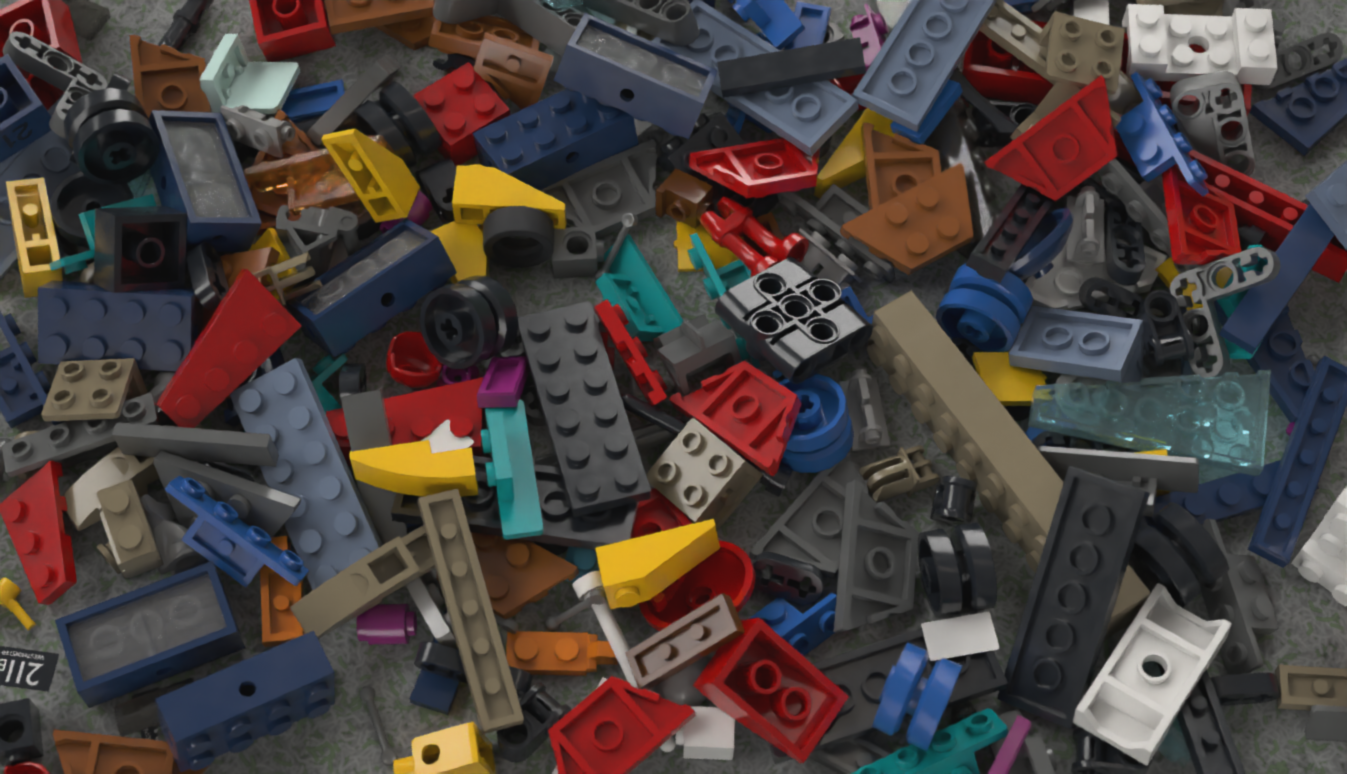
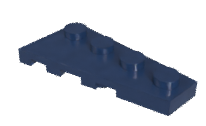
M1347 58L1333 64L1330 70L1320 75L1317 72L1307 77L1305 82L1293 88L1287 87L1277 92L1275 97L1267 101L1261 100L1253 104L1249 113L1305 156L1347 118Z
M1216 300L1214 305L1221 325L1224 326L1229 318ZM1287 304L1264 337L1254 356L1246 360L1291 423L1296 422L1313 377L1314 368L1311 361L1306 360L1301 347L1303 341L1298 329L1294 330L1288 315L1290 309Z

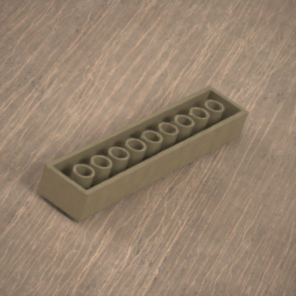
M911 290L874 311L871 324L873 326V333L867 345L868 356L876 366H882L887 372L889 382L894 391L899 395L904 394L911 404V411L917 421L921 424L926 423L934 433L933 439L937 447L943 453L948 452L954 459L960 477L977 483L981 504L989 513L994 512L1003 523L1002 529L1006 537L1012 543L1020 545L1026 553L1028 565L1036 573L1064 482ZM1129 564L1127 565L1104 641L1133 622L1151 593Z

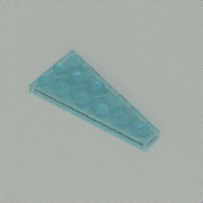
M1258 370L1256 374L1249 375L1227 372L1220 377L1205 378L1199 374L1141 378L1139 382L1132 383L1110 380L1106 381L1103 385L1085 386L1082 382L1037 385L1032 394L1028 426L1138 451L1167 449L1168 456L1198 458L1199 464L1258 477L1263 471L1271 370Z

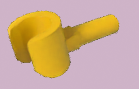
M3 577L0 580V605L13 612L24 627L30 630L36 625L20 604L15 601V598L22 590L11 580Z

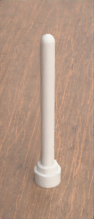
M600 571L590 572L577 579L572 585L581 601L589 598L590 591L593 589L604 590ZM605 599V603L601 605H591L627 681L633 687L638 688L625 652L630 650V647L609 608L607 600ZM673 736L660 746L662 751L671 752L674 750L676 743Z

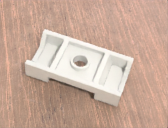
M1127 5L1122 20V27H1127L1129 53L1126 76L1132 80L1130 75L1136 71L1146 80L1151 77L1154 81H1180L1217 71H1229L1237 76L1240 84H1271L1277 70L1271 9L1235 8L1232 17L1164 14V5ZM1189 45H1200L1206 52L1196 53Z
M1347 486L1291 563L1298 568L1299 573L1306 580L1314 583L1318 582L1332 592L1333 598L1344 606H1347Z
M1157 583L1075 711L1073 723L1141 763L1148 765L1206 668H1209L1227 639L1232 623L1225 619L1203 620L1178 606L1166 587ZM1147 662H1157L1164 668L1165 674L1161 677L1148 676L1143 671L1142 665Z

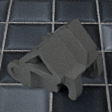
M287 205L280 206L277 212L275 229L289 257L293 258L309 252L311 259L295 266L297 271L309 266L313 267L315 275L307 278L309 282L314 281L364 247L359 242L357 234L359 222L353 212L331 206L328 209L310 206L309 209L301 210V216L296 221L288 220L290 211ZM339 233L342 234L343 239L338 237Z
M704 314L690 321H683L680 326L658 336L653 341L663 365L674 382V388L671 391L673 395L678 392L682 397L690 393L688 381L691 376L710 366L713 369L723 366L727 370L741 363L734 334L717 320L709 323Z

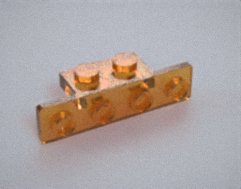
M367 136L394 154V150L383 136ZM327 148L309 153H297L292 157L273 162H261L257 166L244 169L245 178L259 192L287 186L288 208L294 216L301 215V210L309 209L310 206L325 209L330 206L333 207L360 200Z

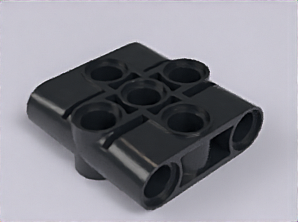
M794 257L787 258L724 292L715 305V313L747 341L746 351L756 360L770 362L793 384L805 381L859 350L868 342L873 333V326L841 298L842 291L837 283L829 279L817 278Z

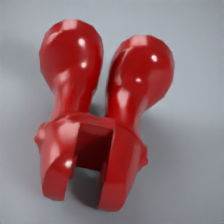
M728 197L721 198L717 203L718 210L725 220L712 211H707L700 217V223L712 237V240L720 247L731 251L751 271V277L790 257L796 258L801 263L808 251L809 242L801 234L794 232L781 240L768 231L753 216L751 209L740 205ZM744 235L749 237L769 256L764 257L759 254L742 237Z

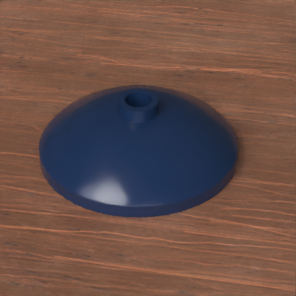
M1068 208L1055 210L1045 216L1009 272L1021 280L1031 276L1038 279L1054 267L1052 261L1065 247L1073 227L1074 215Z

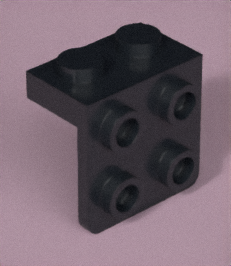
M722 112L710 115L702 113L698 116L689 139L674 136L661 147L664 153L656 161L664 171L679 169L713 186L712 203H714V211L718 210L717 203L721 198H731L737 192L691 169L689 166L690 153L746 143Z

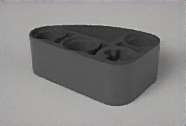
M1217 71L1177 81L1170 90L1173 114L1178 121L1176 123L1177 127L1185 135L1192 149L1242 174L1250 176L1255 169V159L1244 97L1237 76L1229 71ZM1229 88L1228 95L1220 96L1221 89ZM1186 95H1193L1197 98L1190 105L1178 103ZM1226 122H1239L1238 127L1234 130L1226 131L1222 129ZM1233 155H1245L1244 160L1239 163L1232 164L1228 162L1229 158Z

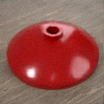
M718 540L720 549L689 571L664 610L658 612L649 600L639 602V607L645 620L654 629L661 631L720 594L731 596L735 609L739 613L749 600L755 586V570L749 556L735 544Z

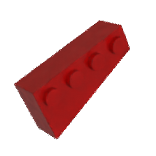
M242 269L232 287L218 305L205 329L198 336L187 357L157 400L156 405L177 427L195 428L302 325L248 269Z
M484 377L385 398L384 404L392 445L419 442L429 436L444 421L450 420L451 433L459 438L470 437L474 443L468 448H472L473 456L484 457L481 430H485L486 413L485 408H478L477 393ZM343 408L326 411L327 419L348 466H352L349 454L351 448Z

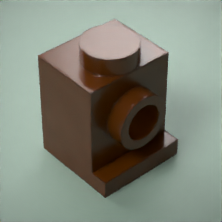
M675 169L656 189L655 215L662 218L667 214L674 220L683 222L696 229L701 224L700 217L707 211H714L715 205L712 203L713 186L679 169Z

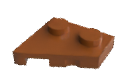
M485 32L473 70L485 81L491 82L496 91L505 100L509 98L522 110L539 101L554 56Z

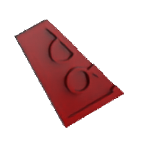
M606 299L594 306L596 315L648 404L655 406L667 398L664 391L668 388L657 370L651 371L644 358L648 357V354L639 338L636 336L632 339L624 327L629 321L619 304L617 303L612 306L609 300Z
M49 461L0 504V514L39 604L45 605L52 604L77 583L71 536L65 534L62 513L68 511L66 497L60 496L58 478L63 476L62 464L54 461Z

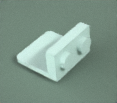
M225 34L214 51L205 71L201 74L200 86L206 94L213 113H221L220 107L222 105L231 109L244 105L262 114H275L278 109L281 110L300 73V68L296 62H249L238 34Z

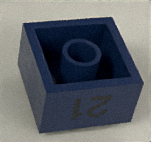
M8 54L0 58V163L52 131L49 126L51 115Z

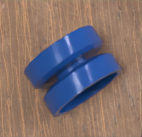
M965 263L957 269L951 281L949 292L944 295L937 309L936 320L950 338H965L983 352H1007L1011 350L1018 336L1020 324L1024 323L1029 313L1033 297L1030 289L1024 282L1008 271L1001 283L993 279L980 276L976 270L966 266Z
M818 373L799 384H793L787 378L783 379L779 383L795 393L802 405L781 463L799 473H817L832 468L846 457L853 446L854 429L841 386L832 378Z
M907 643L897 665H893L879 698L881 703L872 727L892 736L899 731L906 714H909L913 717L906 733L907 743L928 751L961 672L962 665L942 658L935 663L929 679H926L922 676L929 660L928 651Z

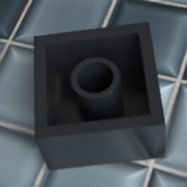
M168 206L95 208L94 284L113 293L185 288L187 213Z

